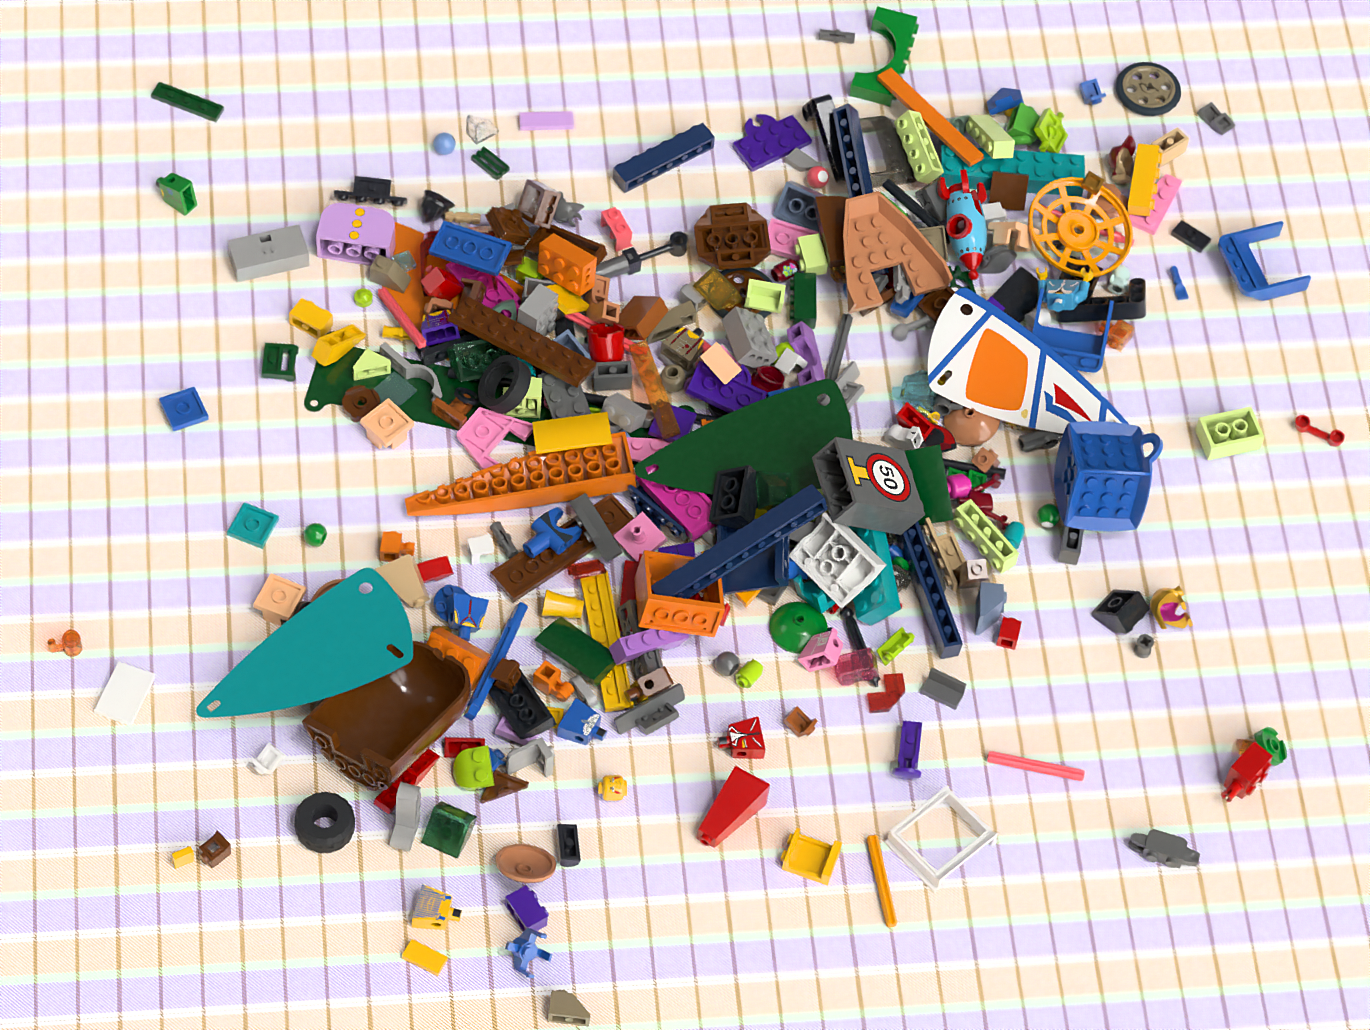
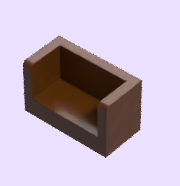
M461 278L464 289L458 306L467 297L482 304L487 287L482 281Z

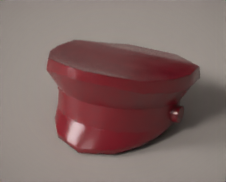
M772 366L757 367L756 372L751 376V385L766 392L784 389L785 377L783 373Z

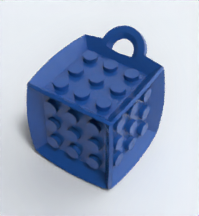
M1107 421L1068 423L1058 448L1054 472L1056 503L1063 524L1066 527L1091 531H1129L1138 529L1149 499L1153 471L1152 463L1159 457L1163 449L1162 439L1155 433L1144 434L1140 426ZM1152 443L1153 450L1145 457L1143 445Z

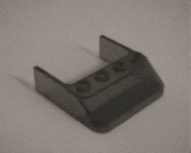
M886 116L859 118L862 134L876 132L886 170L883 172L870 173L872 187H882V184L887 179H891L896 185L917 182L912 166L908 162L906 151L902 147L900 136L896 132L895 120Z

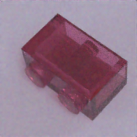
M871 647L840 655L837 664L834 665L836 678L842 686H850L855 682L863 680L869 681L879 676L876 655Z

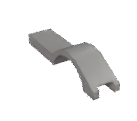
M386 342L380 345V355L390 360L391 367L406 380L410 378L426 380L433 388L431 402L436 398L441 400L442 392L437 376L430 368L419 364L411 365Z

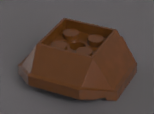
M747 202L710 205L704 215L694 225L698 261L714 269L755 267L771 254L767 220L753 210Z

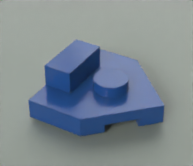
M1002 87L987 101L990 115L1016 107L1021 102L1024 103L1021 90Z

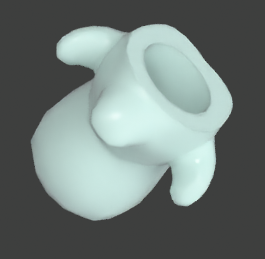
M1119 265L1112 271V275L1109 278L1108 290L1115 295L1129 292L1127 284L1130 278V271L1126 266Z

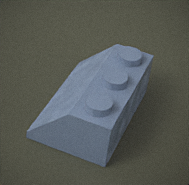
M792 180L787 181L773 215L794 225L820 232L813 203L815 197L826 195Z

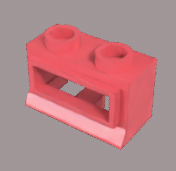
M613 207L602 211L600 225L601 227L607 225L610 227L609 237L616 239L615 251L633 246L631 243L632 231L620 210Z

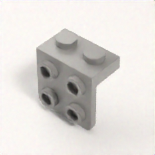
M542 737L537 740L532 739L526 745L514 748L507 754L506 772L511 775L531 764L537 763L547 778L553 775V766L555 765L554 750L550 745L547 746Z

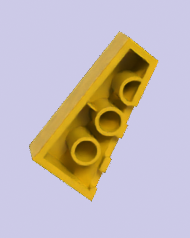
M1138 143L1128 200L1129 215L1150 217L1151 210L1155 208L1153 194H1157L1158 184L1155 181L1160 177L1158 163L1162 164L1163 158L1159 145Z

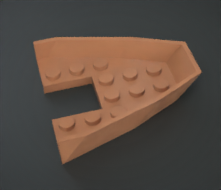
M876 191L846 199L843 245L848 314L882 305V297L871 272L901 265L914 296L948 287L953 277L946 261L910 219L884 195Z

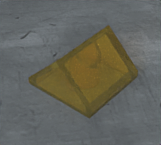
M714 266L693 285L716 310L741 303L743 300L738 290Z

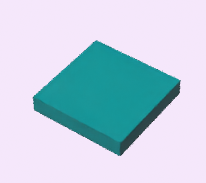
M244 502L228 529L227 536L263 549L279 521V516Z

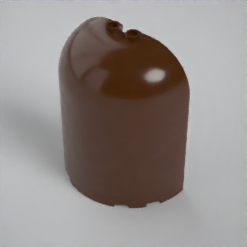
M413 641V659L410 663L372 682L325 698L302 720V723L312 741L315 740L321 746L319 750L329 762L333 760L341 768L339 772L364 788L377 791L380 788L384 791L462 716L470 699L471 683L469 673L466 667L456 660L455 657L447 655L443 658V653L438 648ZM393 644L387 646V650L397 658L404 656Z

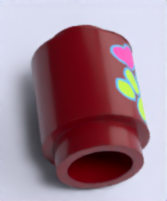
M789 258L775 265L771 269L772 278L778 283L794 277V272L799 270L798 263Z

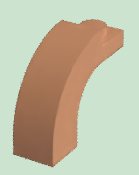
M595 274L594 287L585 295V302L590 305L586 315L592 321L612 326L613 323L619 322L620 305L608 301L610 278Z

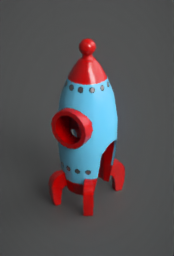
M960 170L962 183L954 184L947 189L945 178L940 177L937 189L940 198L947 200L946 230L952 249L963 266L970 270L968 273L969 279L976 280L979 277L976 269L983 259L987 244L986 220L981 206L985 202L987 195L984 184L980 182L977 184V192L976 189L970 192L967 171Z

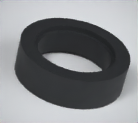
M503 355L495 359L487 367L480 379L478 386L480 402L499 414L510 412L516 408L526 396L531 383L529 367L512 355ZM514 370L510 387L502 396L495 399L496 389L500 380L509 371Z

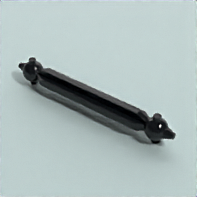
M844 606L840 614L845 618L847 629L862 666L865 669V673L868 674L866 679L869 683L878 687V681L881 678L877 673L871 675L870 668L875 666L857 622L852 617L854 612L847 606Z

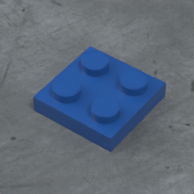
M195 386L159 398V403L173 432L209 420L208 413Z

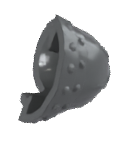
M557 191L561 193L553 219L559 223L569 221L572 227H576L572 220L575 217L582 220L578 212L585 206L579 203L566 202L565 198H563V192Z

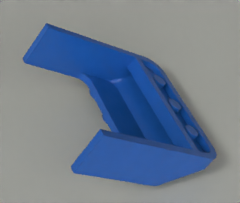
M1283 221L1225 234L1220 237L1218 248L1239 291L1243 295L1265 301L1307 290L1311 280L1310 275L1269 285L1249 247L1250 243L1280 236L1284 224Z
M1040 288L1032 333L1076 370L1090 373L1098 372L1103 365L1114 300L1109 301L1103 334L1093 335L1040 325L1038 320L1044 288Z

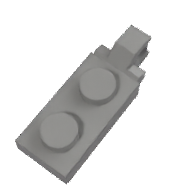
M901 265L893 266L894 291H896L895 300L902 305L904 301L909 299L908 296L912 291Z

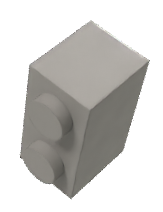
M617 392L605 398L600 413L608 412L610 421L631 433L642 427L648 411Z

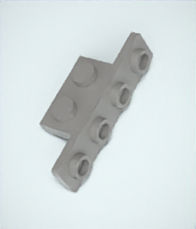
M851 361L835 380L848 409L854 405L865 391L863 385L854 383L860 375L855 361ZM824 394L818 403L820 405H827L830 402V398Z

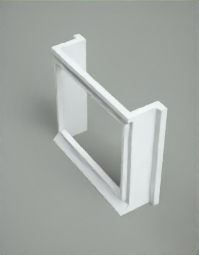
M947 785L891 829L888 839L884 843L935 893L940 889L942 880L985 845L989 844L992 847L996 844L998 833L993 832ZM944 799L980 836L936 871L900 834Z

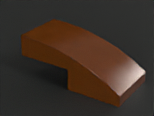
M526 248L510 250L504 266L525 264Z

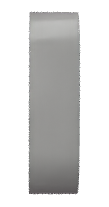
M576 675L569 679V683L573 686L574 693L580 701L590 708L598 705L595 694L581 676Z

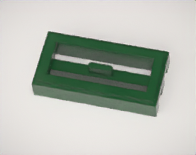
M485 146L481 148V151L478 150L476 155L473 154L471 156L473 162L496 180L510 171V166Z

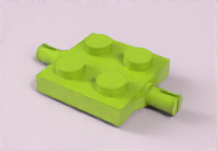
M1050 107L1044 109L1034 127L1036 136L1042 141L1039 147L1041 152L1047 150L1049 153H1059L1068 134L1062 125L1063 113L1058 112L1055 115Z

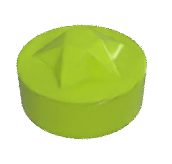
M359 289L354 294V302L359 307H368L373 302V294L368 289Z

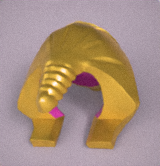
M1180 585L1174 589H1158L1150 601L1151 612L1161 629H1167L1165 623L1178 628H1185L1187 625L1189 627L1193 626L1188 613L1175 614L1180 605L1183 610L1187 609L1182 599L1184 593Z

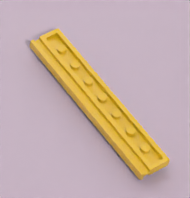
M608 570L599 573V571L581 573L579 578L590 636L609 649L621 637ZM626 663L615 665L600 683L605 712L625 710V708L632 709L634 707L633 701L628 702L624 695V691L630 689Z

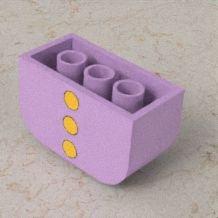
M346 203L329 205L321 214L316 234L317 257L369 266L372 265L377 254L392 260L395 250V222L393 216L383 209L371 206L365 207Z

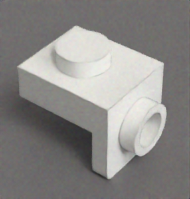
M268 743L256 759L252 758L250 761L254 764L253 768L262 775L263 773L271 775L285 758V755Z

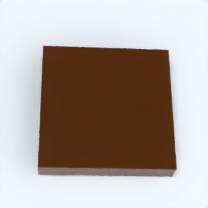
M993 171L988 204L1000 202L1002 209L1024 211L1029 174Z

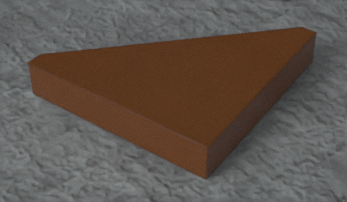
M495 770L493 772L495 786L486 787L480 803L484 804L527 789L529 782Z

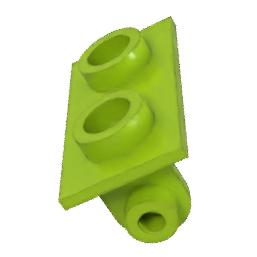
M901 627L876 650L884 666L888 665L910 643L914 642L915 636L913 633H906L904 628Z

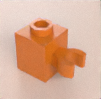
M383 531L380 561L392 562L400 558L401 554L414 556L415 543H402V533Z

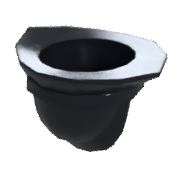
M424 190L420 208L423 222L436 221L448 212L449 209L455 207L452 201L439 193Z

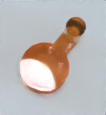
M72 629L67 630L63 634L62 644H56L54 639H49L47 642L48 650L51 653L64 652L67 656L75 657L82 651L81 637L77 631Z

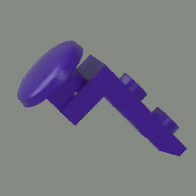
M903 720L898 755L899 768L892 769V774L898 778L918 779L921 777L922 772L916 769H918L923 722Z

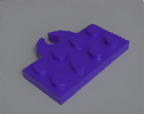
M757 114L755 119L762 125L755 126L753 119L749 118L745 124V137L733 142L732 147L749 170L754 172L789 155L796 147L802 149L810 145L812 139L793 114L779 121L766 114Z
M699 360L685 393L731 413L765 399L768 392L751 385L750 372L743 364L740 367L742 370L727 384H723L712 370Z

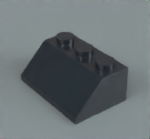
M750 465L718 471L709 522L734 529H741L755 519L762 475Z

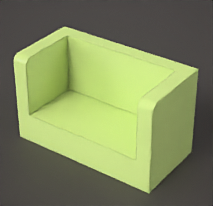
M749 279L744 307L781 313L786 285Z

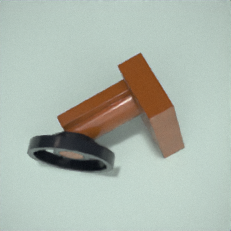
M463 387L455 389L454 395L456 398L450 405L439 398L432 402V413L458 430L467 422L465 415L473 408V405L479 403L478 395L472 390Z

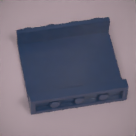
M716 525L717 542H715V545L739 529ZM790 534L721 578L723 595L789 586Z

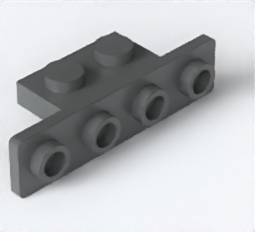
M584 493L571 501L570 505L577 514L575 520L580 528L582 526L585 527L586 531L584 534L589 542H594L605 562H609L622 554V550L588 495Z
M678 683L615 717L617 733L621 735L634 727H638L645 735H648L679 718V713L673 706L685 700L683 686Z

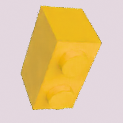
M301 298L289 312V324L318 339L325 336L333 326V314L326 309L316 306L312 301Z

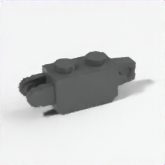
M1156 829L1150 830L1148 835L1133 833L1128 843L1130 849L1142 853V858L1150 862L1165 864L1170 868L1180 869L1181 865L1197 867L1200 858L1199 852L1187 847L1188 842L1185 838Z

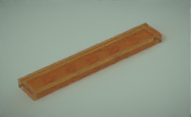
M647 340L629 345L630 353L662 439L681 434Z

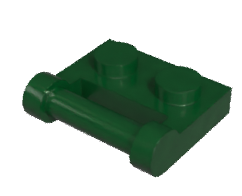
M265 342L262 378L285 379L289 382L295 381V363L299 347L294 344ZM283 353L289 354L287 370H282Z

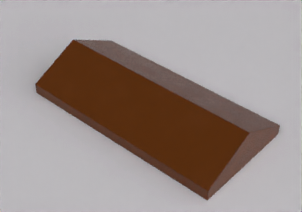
M949 286L945 289L933 291L925 296L917 306L937 323L944 307L955 291ZM963 304L960 307V311L964 315H971L973 308L969 304Z

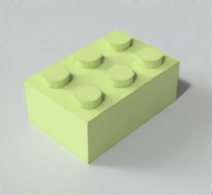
M1252 407L1199 417L1195 428L1207 460L1258 450L1261 448L1264 440L1263 432Z

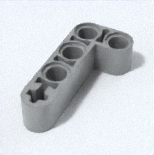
M401 782L396 796V824L391 836L390 847L409 852L411 850L420 822L421 787L404 782Z

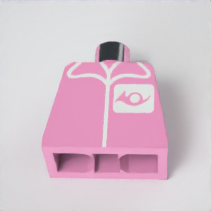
M828 627L826 632L812 636L799 655L798 660L809 672L837 664L843 642L838 638V632L835 628Z

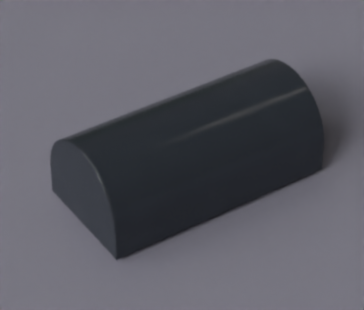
M557 824L559 863L563 867H574L581 861L577 824Z

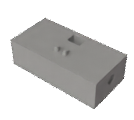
M299 224L227 240L228 255L237 282L310 266L309 251Z

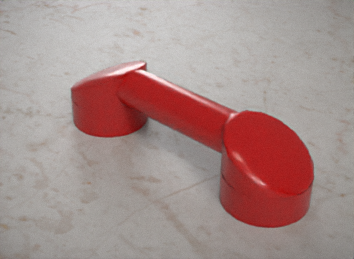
M1299 415L1295 419V427L1301 433H1311L1327 440L1328 444L1334 447L1344 442L1345 435L1340 430H1333L1329 434L1311 426L1310 419L1306 415Z

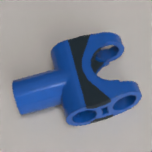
M560 507L553 508L533 522L531 529L536 535L523 544V549L530 558L536 557L548 547L556 554H561L579 539L582 529L579 526L569 529L558 527L557 521L563 516L564 511Z

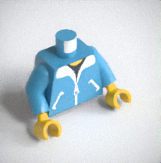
M1039 267L1036 268L1037 278L1040 279L1038 281V296L1040 288H1044L1042 301L1047 303L1049 310L1056 312L1074 310L1077 304L1086 300L1090 285L1088 281L1093 279L1091 268L1088 274H1086L1085 268L1081 269L1083 281L1047 279L1046 281L1045 279L1048 277L1047 268L1045 267V272L1043 273L1039 272Z

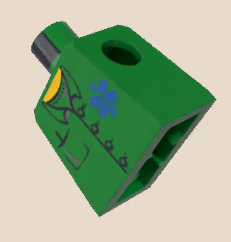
M170 173L165 178L159 177L156 180L155 185L160 188L163 200L182 215L186 216L198 205L191 180L175 173Z

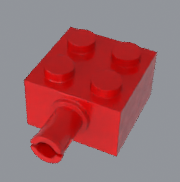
M1253 742L1230 767L1223 785L1226 789L1221 793V797L1225 799L1228 796L1226 802H1231L1235 796L1241 800L1246 795L1250 796L1256 789L1255 785L1258 782L1262 783L1267 778V772L1272 767L1270 762L1273 755L1256 742Z

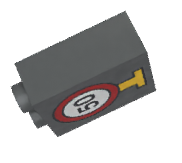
M835 437L812 457L832 523L901 535L925 515L923 503L920 500L913 479V473L909 467L904 450Z

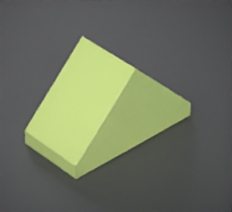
M369 349L364 351L353 366L354 381L391 373L390 360Z

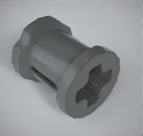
M1148 634L1139 636L1134 648V653L1137 657L1145 659L1150 656L1151 648L1154 645L1153 637Z

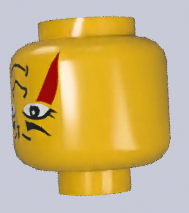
M605 775L602 782H598V794H602L605 801H620L623 799V796H627V780H624L622 775Z

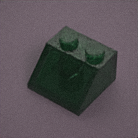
M440 801L432 810L421 843L458 859L472 834L477 816Z

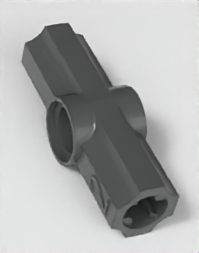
M1037 429L1034 432L1019 436V446L1024 452L1040 447L1050 449L1061 441L1063 434Z

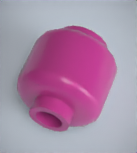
M954 474L946 477L950 499L955 500L958 497L968 496L971 491V481L964 474Z

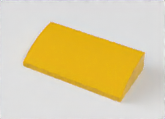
M608 412L532 422L536 454L612 444Z

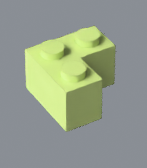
M531 377V383L524 399L516 408L503 415L540 418L542 378ZM503 387V394L509 387Z

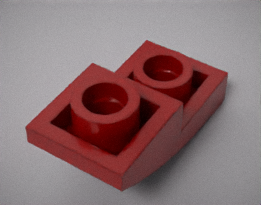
M448 556L434 558L417 564L424 583L431 580L438 581L454 574Z

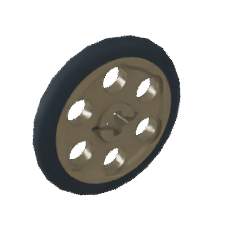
M1139 62L1127 66L1120 72L1115 83L1116 93L1122 104L1129 110L1144 116H1158L1170 112L1177 106L1182 94L1177 77L1166 67L1152 62ZM1156 74L1158 78L1153 79L1149 75ZM1138 75L1141 79L1135 80L1132 76ZM1166 85L1170 90H1163L1161 86ZM1127 88H1134L1135 92H1129ZM1161 98L1164 100V102L1159 103L1155 99ZM1144 99L1147 101V103L1141 104L1138 100Z

